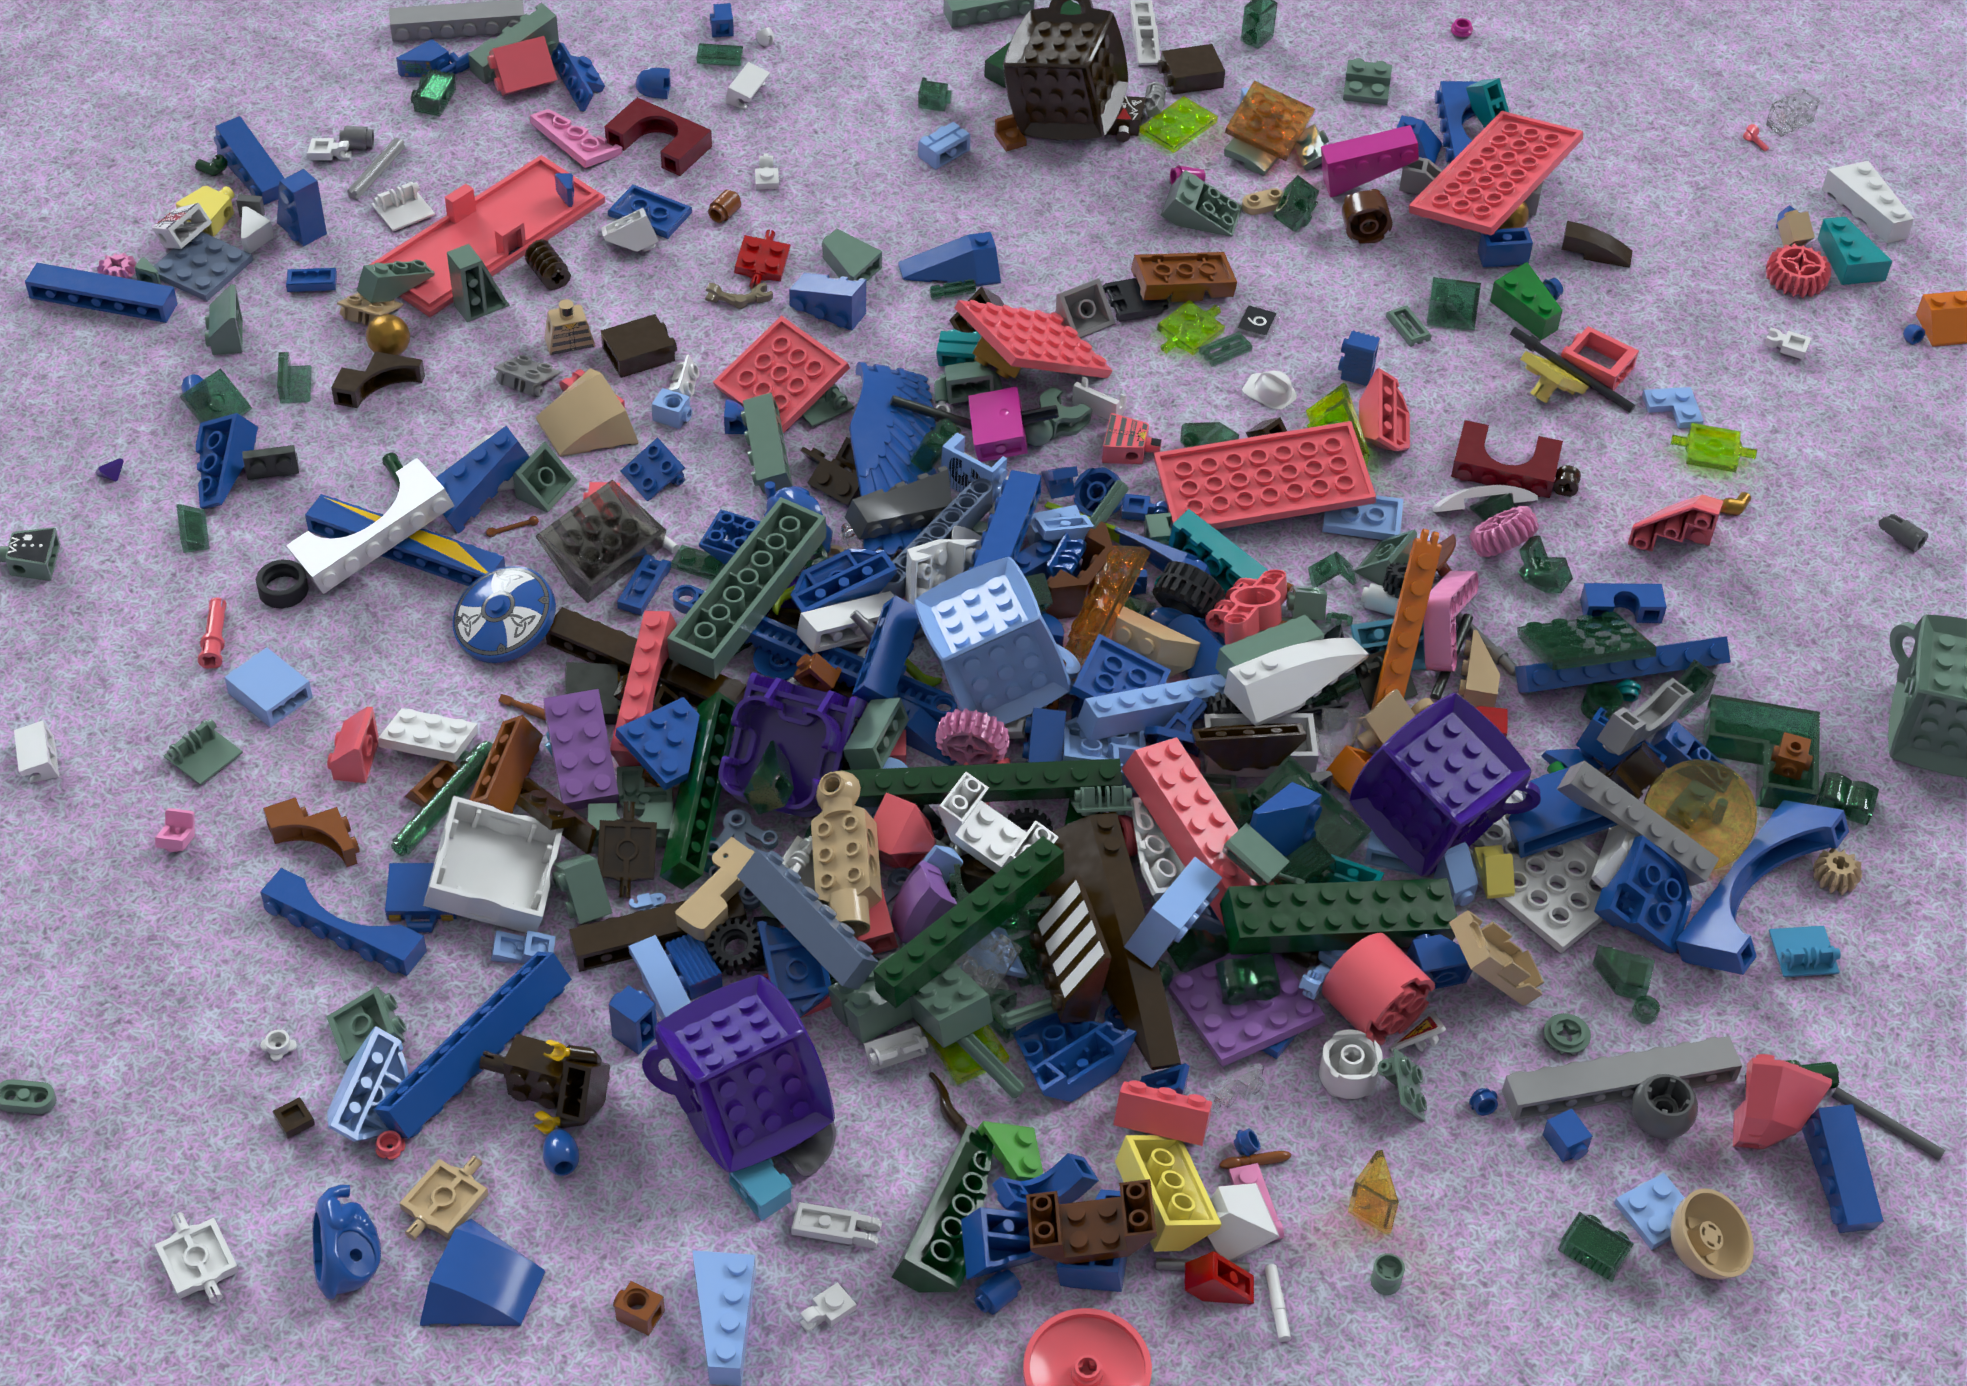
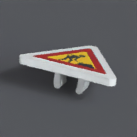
M1432 1012L1390 1046V1049L1393 1052L1394 1048L1399 1050L1415 1043L1416 1047L1422 1052L1427 1045L1424 1040L1428 1038L1431 1045L1435 1047L1439 1041L1437 1034L1444 1032L1446 1028L1437 1015Z

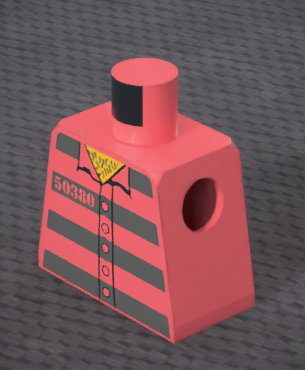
M1111 413L1103 445L1102 463L1143 464L1145 452H1160L1162 439L1148 437V423Z

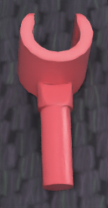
M1750 124L1746 128L1743 138L1749 142L1753 141L1763 151L1769 150V147L1757 136L1760 132L1759 128L1755 124Z

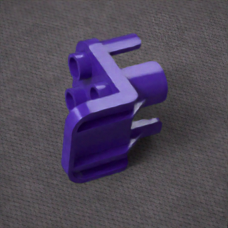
M752 672L747 682L744 698L737 704L733 712L731 725L736 727L729 757L723 756L719 767L721 785L735 799L743 803L804 818L818 816L823 812L816 798L819 782L825 774L842 770L844 762L843 749L850 738L854 718L861 719L866 709L867 701L854 696L848 698L834 691L824 692L795 685L780 678L772 679Z

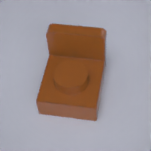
M1013 114L995 119L994 136L1006 152L1027 146V140L1018 129Z

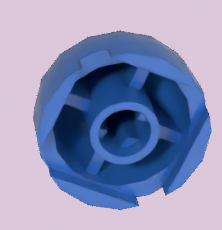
M1105 467L1087 469L1079 475L1074 483L1075 498L1073 497L1075 505L1081 512L1091 517L1117 480L1121 481L1117 474ZM1125 496L1122 498V500L1117 505L1115 510L1112 512L1110 517L1120 510L1121 506L1124 503Z

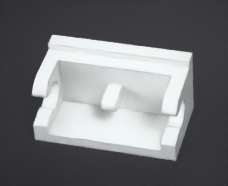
M748 62L728 87L725 103L746 109L747 105L741 103L739 99L749 103L758 89L766 84L765 80L769 78L770 72Z
M1082 377V383L1076 382L1073 386L1072 404L1075 406L1081 403L1092 409V413L1107 420L1110 419L1111 413L1122 415L1127 409L1126 395L1121 393L1120 400H1117L1088 387V378Z
M42 720L14 730L18 769L21 776L40 773L30 777V783L58 778L59 771L55 739L45 722Z

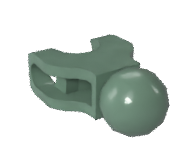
M1050 387L1040 395L1039 408L1056 405L1059 417L1025 424L1026 442L1029 445L1038 447L1047 444L1051 438L1055 439L1062 435H1076L1090 423L1092 409L1082 403L1074 407L1061 405V394L1063 392L1055 387Z

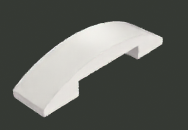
M1478 486L1453 493L1439 501L1432 508L1433 512L1465 509V498L1505 494L1506 503L1538 500V496L1528 490L1514 486Z

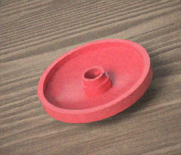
M1093 1308L1067 1310L1045 1321L1030 1338L1023 1362L1025 1386H1150L1152 1375L1150 1353L1138 1331L1121 1317Z

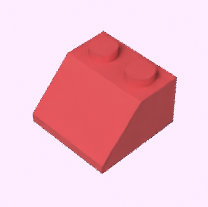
M367 706L343 722L341 731L336 733L335 749L333 753L329 754L327 767L331 769L333 780L357 783L367 782L378 747L379 737L373 707Z

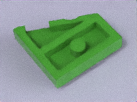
M983 1121L979 1125V1133L981 1136L987 1134L995 1146L992 1150L993 1154L1003 1164L1005 1172L1010 1179L1026 1181L1043 1174L1035 1129L1033 1127Z

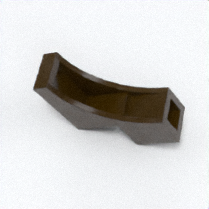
M375 351L366 371L341 367L331 387L334 404L359 408L364 399L385 386L402 382L422 383L425 378L423 360Z

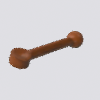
M531 516L529 520L495 529L491 527L486 530V535L488 537H495L498 533L523 526H535L538 524L539 519L536 516Z

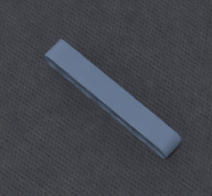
M984 478L973 480L892 561L897 568V573L883 588L882 593L891 591L894 596L896 595L901 599L905 597L907 549L938 539H951L954 526H961L971 530L992 508V483Z

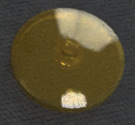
M1695 759L1671 766L1654 780L1644 799L1646 806L1718 857L1719 860L1714 869L1726 866L1737 859L1746 850L1755 833L1757 809L1749 786L1734 770L1715 761Z

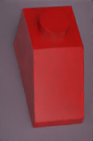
M1213 1251L1185 1262L1184 1284L1186 1292L1203 1302L1254 1304V1275Z

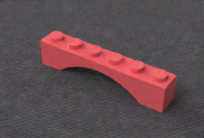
M644 611L610 747L611 754L619 767L642 766L619 741L615 733L616 728L652 712L658 678L664 663L669 657L667 637L677 626L670 611Z

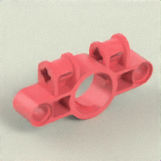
M1273 569L1265 571L1258 579H1238L1234 587L1227 591L1225 600L1218 601L1214 609L1206 615L1205 621L1208 628L1214 632L1224 633L1225 644L1227 645L1242 640L1247 636L1255 635L1259 631L1279 625L1282 621L1281 605L1287 599L1286 572Z

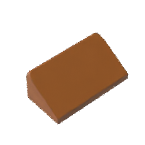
M441 760L405 797L430 811L466 774L453 762Z

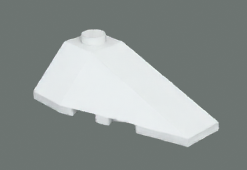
M1132 798L1130 804L1133 807L1132 817L1141 872L1152 896L1157 902L1186 867L1147 810L1141 798Z

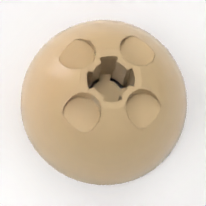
M1704 1188L1693 1191L1680 1202L1672 1217L1670 1233L1674 1250L1683 1264L1696 1274L1711 1279H1729L1744 1273L1752 1262L1754 1243L1748 1222L1735 1203L1718 1191Z

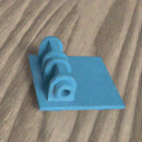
M1825 926L1768 930L1783 977L1840 973L1836 960L1841 958V952L1839 948L1831 946Z

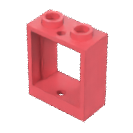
M1587 326L1582 333H1577L1570 346H1566L1563 349L1561 357L1614 391L1634 369L1639 350ZM1587 346L1617 362L1611 369H1608L1578 353Z

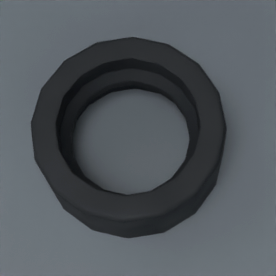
M281 559L264 565L258 571L255 579L260 600L272 608L284 609L293 607L307 596L309 590L305 569L299 563L292 560ZM280 577H292L298 580L293 587L287 590L276 591L266 587L271 581Z

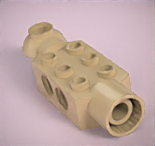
M834 771L825 774L819 782L816 798L823 812L811 821L815 892L819 895L818 900L822 904L829 906L836 912L835 918L840 923H844L852 928L855 932L854 937H859L870 931L869 909L882 900L877 823L864 808L854 805L860 796L861 787L859 780L849 772Z

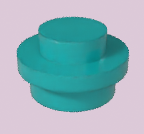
M1622 680L1614 686V693L1619 701L1634 702L1638 699V695L1641 694V686L1633 680Z

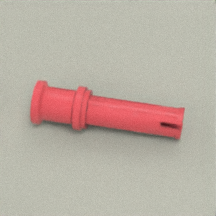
M218 597L212 598L209 601L206 633L200 639L202 652L198 655V663L206 669L218 668L222 665L221 651L225 646L222 630L227 603L223 600L221 606L222 598Z

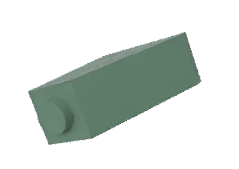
M837 228L830 235L825 236L822 241L823 259L839 278L841 276L848 277V280L858 281L862 278L866 279L867 282L882 269L881 250Z

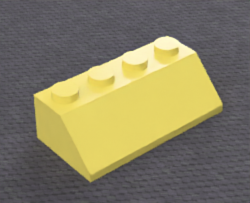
M1157 1135L1125 1136L1115 1163L1124 1182L1151 1180L1157 1236L1150 1241L1154 1252L1183 1251L1220 1229L1222 1224L1183 1141Z

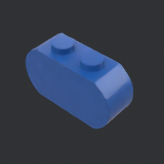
M1183 614L1174 618L1169 623L1168 628L1200 642L1194 666L1187 669L1189 671L1187 675L1194 679L1220 674L1215 667L1219 648L1226 645L1225 639L1218 632L1209 629L1203 618H1197L1189 614Z

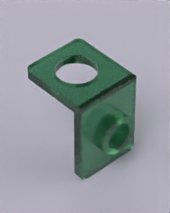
M1337 551L1308 568L1313 587H1318L1339 574L1352 585L1357 584L1352 564Z

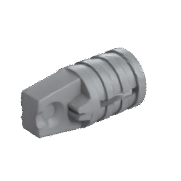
M1152 82L1146 87L1145 110L1149 118L1160 114L1165 104L1166 88L1159 82Z

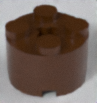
M1378 189L1360 191L1355 194H1349L1344 198L1341 212L1347 236L1352 241L1353 239L1358 240L1359 244L1377 243L1385 238L1384 234L1388 230L1389 232L1391 231L1393 222L1388 203Z

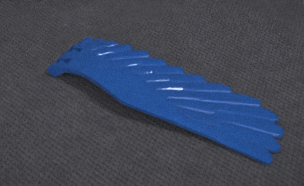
M858 362L855 373L857 376H861L862 387L849 431L860 495L864 496L880 489L887 492L896 483L904 481L907 485L917 481V476L927 473L929 476L937 474L932 465L936 461V455L932 448L935 438L931 431L936 428L934 418L890 405L891 398L895 395L933 407L930 402L933 397L928 391L930 390V386L927 384L928 378L924 375L904 370V368L892 370L887 365L874 364L873 366H868L864 362ZM927 526L900 531L896 534L890 533L876 538L863 539V549L877 551L880 548L885 550L889 557H893L898 549L903 551Z

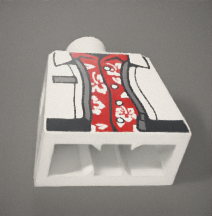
M195 203L173 209L156 223L152 229L165 248L182 249L212 222L201 205Z

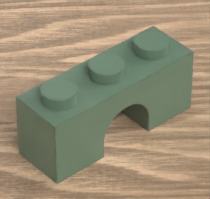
M673 802L645 803L644 813L638 818L642 822H657L656 847H663L667 844L674 813ZM617 803L588 804V822L597 828L593 846L598 847L600 820L614 821L620 819L617 812Z

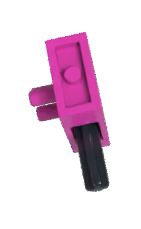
M1018 387L968 396L973 443L977 459L980 462L1001 459L1003 456L1012 457L1028 454L1024 425L1059 417L1056 405L1022 411Z

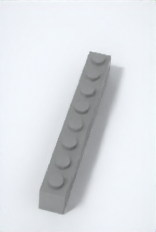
M1730 1036L1721 1038L1710 1037L1704 1041L1682 1042L1676 1046L1665 1048L1654 1047L1648 1051L1637 1053L1630 1051L1620 1056H1602L1586 1062L1573 1061L1563 1066H1545L1535 1071H1517L1506 1076L1502 1093L1514 1121L1564 1112L1570 1109L1575 1110L1631 1100L1641 1082L1657 1074L1677 1076L1686 1081L1692 1088L1736 1081L1742 1068V1063Z

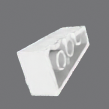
M1869 161L1828 169L1822 187L1824 192L1827 194L1831 193L1836 198L1835 201L1841 206L1845 205L1852 211L1851 214L1866 222V226L1886 243L1908 238L1914 218Z

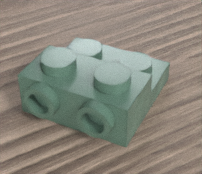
M1361 58L1348 59L1343 100L1387 105L1392 65L1384 61L1373 63L1365 62Z
M376 986L326 1016L342 1061L347 1066L375 1026L401 1040L402 1043L405 1042L402 1033L407 1031L403 1020L394 1013V1010L398 1008V1004L390 993L385 994Z

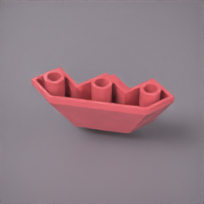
M1702 494L1667 506L1633 524L1628 545L1642 550L1653 551L1657 537L1661 536L1678 542H1683L1685 538L1695 543L1709 546L1723 500Z
M1758 1054L1756 1058L1753 1057L1747 1063L1746 1100L1734 1111L1733 1146L1766 1149L1795 1136L1801 1131L1831 1087L1832 1079L1799 1067V1065L1784 1060H1775L1773 1055Z

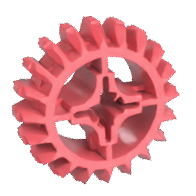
M1795 243L1790 247L1785 244L1783 248L1778 247L1770 255L1766 265V278L1770 280V285L1776 286V290L1783 289L1784 294L1790 292L1793 297L1796 294H1800L1802 298L1806 294L1812 297L1815 293L1820 294L1828 285L1831 277V263L1827 262V257L1821 256V251H1813V247L1806 248L1804 244L1800 247Z

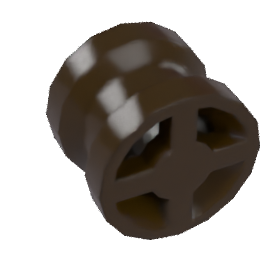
M1570 465L1559 467L1556 472L1553 489L1558 495L1572 497L1578 492L1581 472L1576 467Z

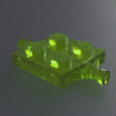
M1188 300L1158 323L1157 331L1168 339V341L1160 346L1161 350L1167 354L1174 347H1177L1191 355H1195L1224 332L1225 326L1214 318L1221 313L1220 307L1213 305L1209 310L1204 311Z
M1691 423L1687 437L1674 434L1671 437L1670 445L1685 447L1687 452L1686 464L1736 473L1740 457L1756 459L1757 449L1742 446L1740 441L1741 431Z

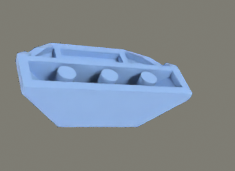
M377 1026L372 1029L350 1061L327 1111L328 1128L353 1142L376 1138L381 1133L389 1131L374 1108L409 1075L402 1053L403 1046L401 1040Z

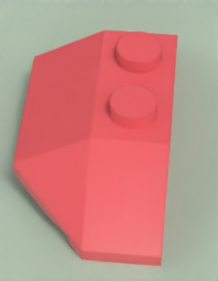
M1377 368L1359 400V436L1379 448L1391 451H1406L1410 448V413L1404 396L1398 389L1400 386L1398 380L1382 369Z

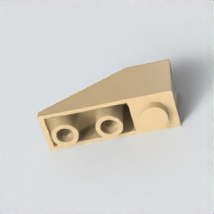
M1473 630L1472 639L1466 640L1463 655L1468 656V660L1463 659L1461 675L1466 677L1460 680L1458 694L1463 695V698L1474 707H1495L1500 673L1478 631Z

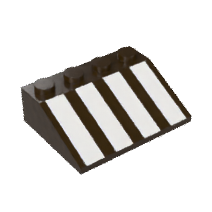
M1079 875L1074 876L1037 918L1034 932H1031L1029 936L1030 947L1035 949L1037 955L1038 969L1042 970L1044 975L1045 989L1050 991L1052 997V1009L1057 1011L1061 1023L1095 1021L1112 958L1083 881Z

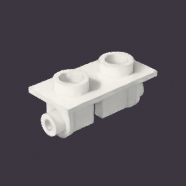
M689 354L686 355L685 362H679L675 366L672 377L673 383L670 384L669 390L690 396L691 401L695 391L696 380L699 377V368Z
M919 1026L863 1043L871 1072L927 1054L925 1048H928L927 1039L925 1036L922 1037Z

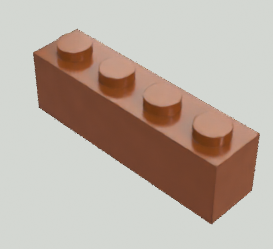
M523 715L502 722L469 800L493 806L496 809L513 814L514 805L522 791L524 778L531 771L532 762L539 751V745L544 736Z

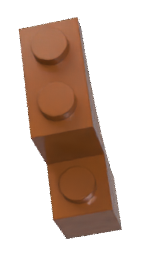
M295 797L263 808L266 823L275 844L288 841L314 842L333 850L341 857L346 867L358 864L356 853H359L360 849L355 836H349L348 833L351 832V827L347 816L341 817L337 807L309 816L306 807L300 808Z

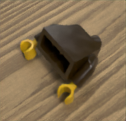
M546 1041L547 1044L554 1046V1051L551 1054L543 1053L545 1057L555 1061H560L566 1057L567 1060L563 1064L556 1117L550 1116L543 1110L536 1112L534 1116L543 1121L540 1124L534 1125L539 1131L548 1134L554 1130L555 1126L560 1129L585 1125L604 1106L607 1086L610 1080V1065L603 1063L600 1055L594 1049L575 1045H568L566 1048L564 1044L557 1041Z

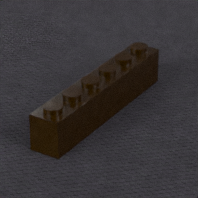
M737 892L727 902L728 920L730 919L731 923L735 924V918H738L743 924L744 920H747V916L739 892ZM687 900L667 903L660 907L639 910L632 914L611 917L604 921L583 924L569 929L571 947L579 972L633 959L629 953V946L656 935L663 950L666 951L665 944L667 942H671L673 939L676 940L678 937L681 938L683 935L687 936L688 934L677 926L675 911Z

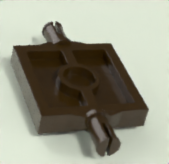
M624 801L623 818L614 821L600 820L598 865L602 878H612L620 881L618 898H624V888L626 887L625 898L630 899L631 882L636 880H654L657 822H642L634 819L636 802L630 801V812H628L629 802Z

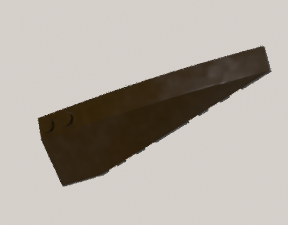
M1109 812L1088 815L1051 831L1058 836L1054 844L1064 851V874L1045 888L1044 891L1047 896L1050 895L1052 900H1054L1074 876H1081L1112 957L1104 984L1108 993L1107 997L1112 1005H1115L1118 1009L1125 1027L1136 1031L1137 1034L1134 1042L1151 1070L1181 1065L1158 962L1151 968L1124 947L1146 915L1117 813Z

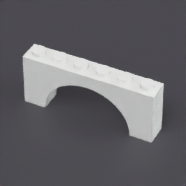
M418 458L396 472L400 480L398 496L390 509L369 527L355 534L335 539L320 538L307 531L286 545L295 560L305 569V573L322 594L454 507L445 488Z

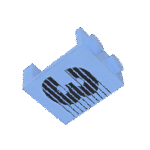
M956 433L942 446L941 467L946 466L948 468L950 488L961 493L973 480L978 478L987 479L992 483L993 504L997 496L1001 497L1002 483L1008 474V470H1006L1007 458L1003 456L990 467L964 454L965 436Z

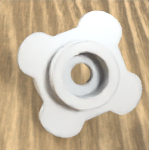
M285 1030L271 1031L260 1044L261 1049L267 1051L273 1061H280L283 1055L297 1048L296 1041L290 1040Z

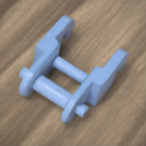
M645 893L637 895V904L634 903V899H630L629 906L634 910H648L664 905L666 897L662 893L651 895Z

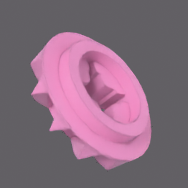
M125 252L120 255L114 253L113 256L105 255V260L99 261L97 270L99 274L129 279L136 273L134 268L136 262L133 256H127Z

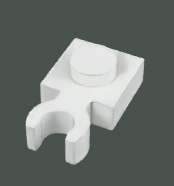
M1770 328L1764 345L1771 348L1780 347V353L1803 360L1811 338L1788 331L1785 335L1778 329Z

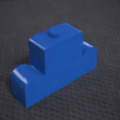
M1570 767L1530 780V782L1540 788V804L1528 812L1511 814L1508 819L1511 841L1520 859L1619 824L1590 809L1579 806L1557 790ZM1522 792V797L1524 800L1526 795Z

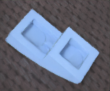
M527 930L525 936L496 931L491 961L526 963L538 951L553 953L556 936Z

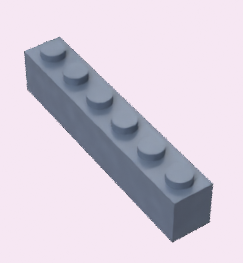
M757 849L737 877L841 986L859 990L879 963L871 955L873 950L853 936L855 932L852 928L844 923H840L835 918L836 912L829 906L822 904L818 900L819 895L813 889L804 886L800 882L801 876L794 870L787 868L783 864L784 859L772 850L765 852Z

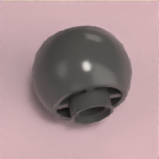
M1657 1074L1641 1082L1632 1097V1113L1637 1125L1646 1134L1657 1139H1674L1688 1132L1695 1123L1698 1115V1101L1692 1087L1683 1079L1670 1074Z

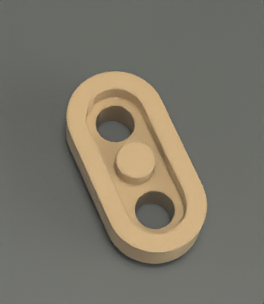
M1278 188L1248 194L1242 199V210L1250 215H1258L1281 209L1285 206L1286 194Z

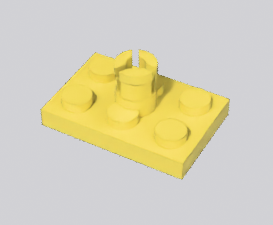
M1525 351L1520 359L1527 364L1525 367L1527 370L1541 376L1530 393L1545 403L1549 401L1550 396L1557 387L1572 395L1575 392L1584 394L1589 387L1545 358Z

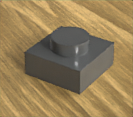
M238 194L236 202L240 217H242V207H249L260 215H265L262 196Z

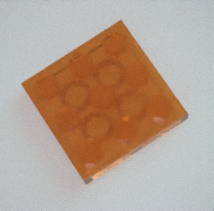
M1254 80L1228 123L1225 133L1287 161L1314 115L1315 108Z

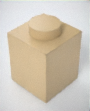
M1798 210L1787 212L1784 214L1785 217L1777 222L1783 246L1786 244L1792 247L1794 243L1797 246L1806 245L1815 238L1808 211L1799 213Z

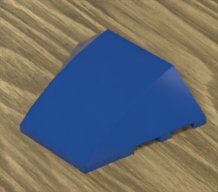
M1056 1012L1031 1021L1015 1031L1013 1037L1042 1094L1072 1102L1118 1073L1135 1041L1137 1033L1131 1029H1128L1126 1032L1113 1027V1023L1108 1021L1104 1023L1096 1021L1061 1023Z
M469 1219L455 1228L429 1281L420 1326H430V1324H450V1326H459V1324L521 1326L546 1272L476 1221Z

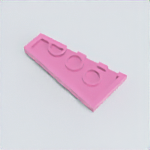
M550 109L530 115V123L584 168L622 154L621 146L607 144L606 138L600 135L594 137L588 134V129L583 126L571 125V120Z

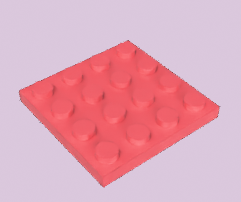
M781 315L713 383L718 390L738 402L743 408V400L771 392L779 408L784 433L850 367L848 362Z

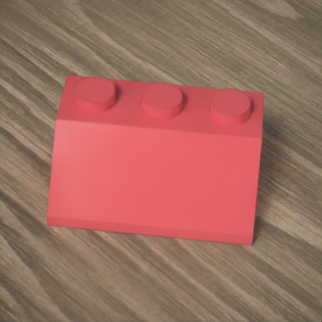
M1124 1081L1119 1093L1113 1125L1202 1146L1210 1122L1212 1101H1208L1205 1097L1197 1094H1190L1188 1096L1178 1094L1171 1088L1161 1087L1156 1089L1147 1087L1145 1083L1140 1081Z

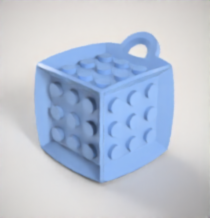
M1011 557L998 559L960 573L931 588L914 600L915 609L925 636L945 672L951 692L960 711L967 708L969 711L977 709L980 713L987 712L988 716H996L997 721H1001L1005 725L1031 714L1033 708L1045 707L1071 690L1070 680L1076 678L1081 665L1070 651L1056 644L1041 616L1037 601L1027 579Z

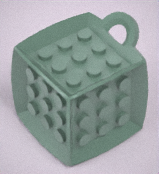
M1926 614L1916 625L1904 622L1895 626L1890 633L1891 651L1899 664L1889 716V756L1930 771L1967 778V619ZM1905 637H1911L1915 640L1910 658L1904 652L1902 645Z

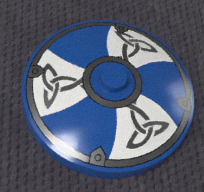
M508 566L490 571L474 581L460 597L453 615L455 638L465 652L476 660L486 663H503L517 659L535 648L550 630L556 612L554 593L546 580L532 569L521 566Z

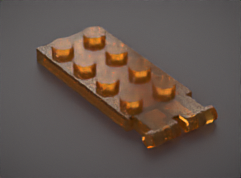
M1114 545L1108 552L1102 570L1095 577L1093 588L1084 599L1083 607L1071 625V631L1068 635L1070 639L1065 646V649L1077 658L1081 666H1083L1098 634L1108 638L1151 553L1144 547Z

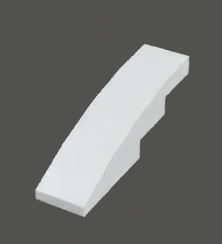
M1130 0L1131 24L1138 66L1158 65L1160 50L1152 0Z

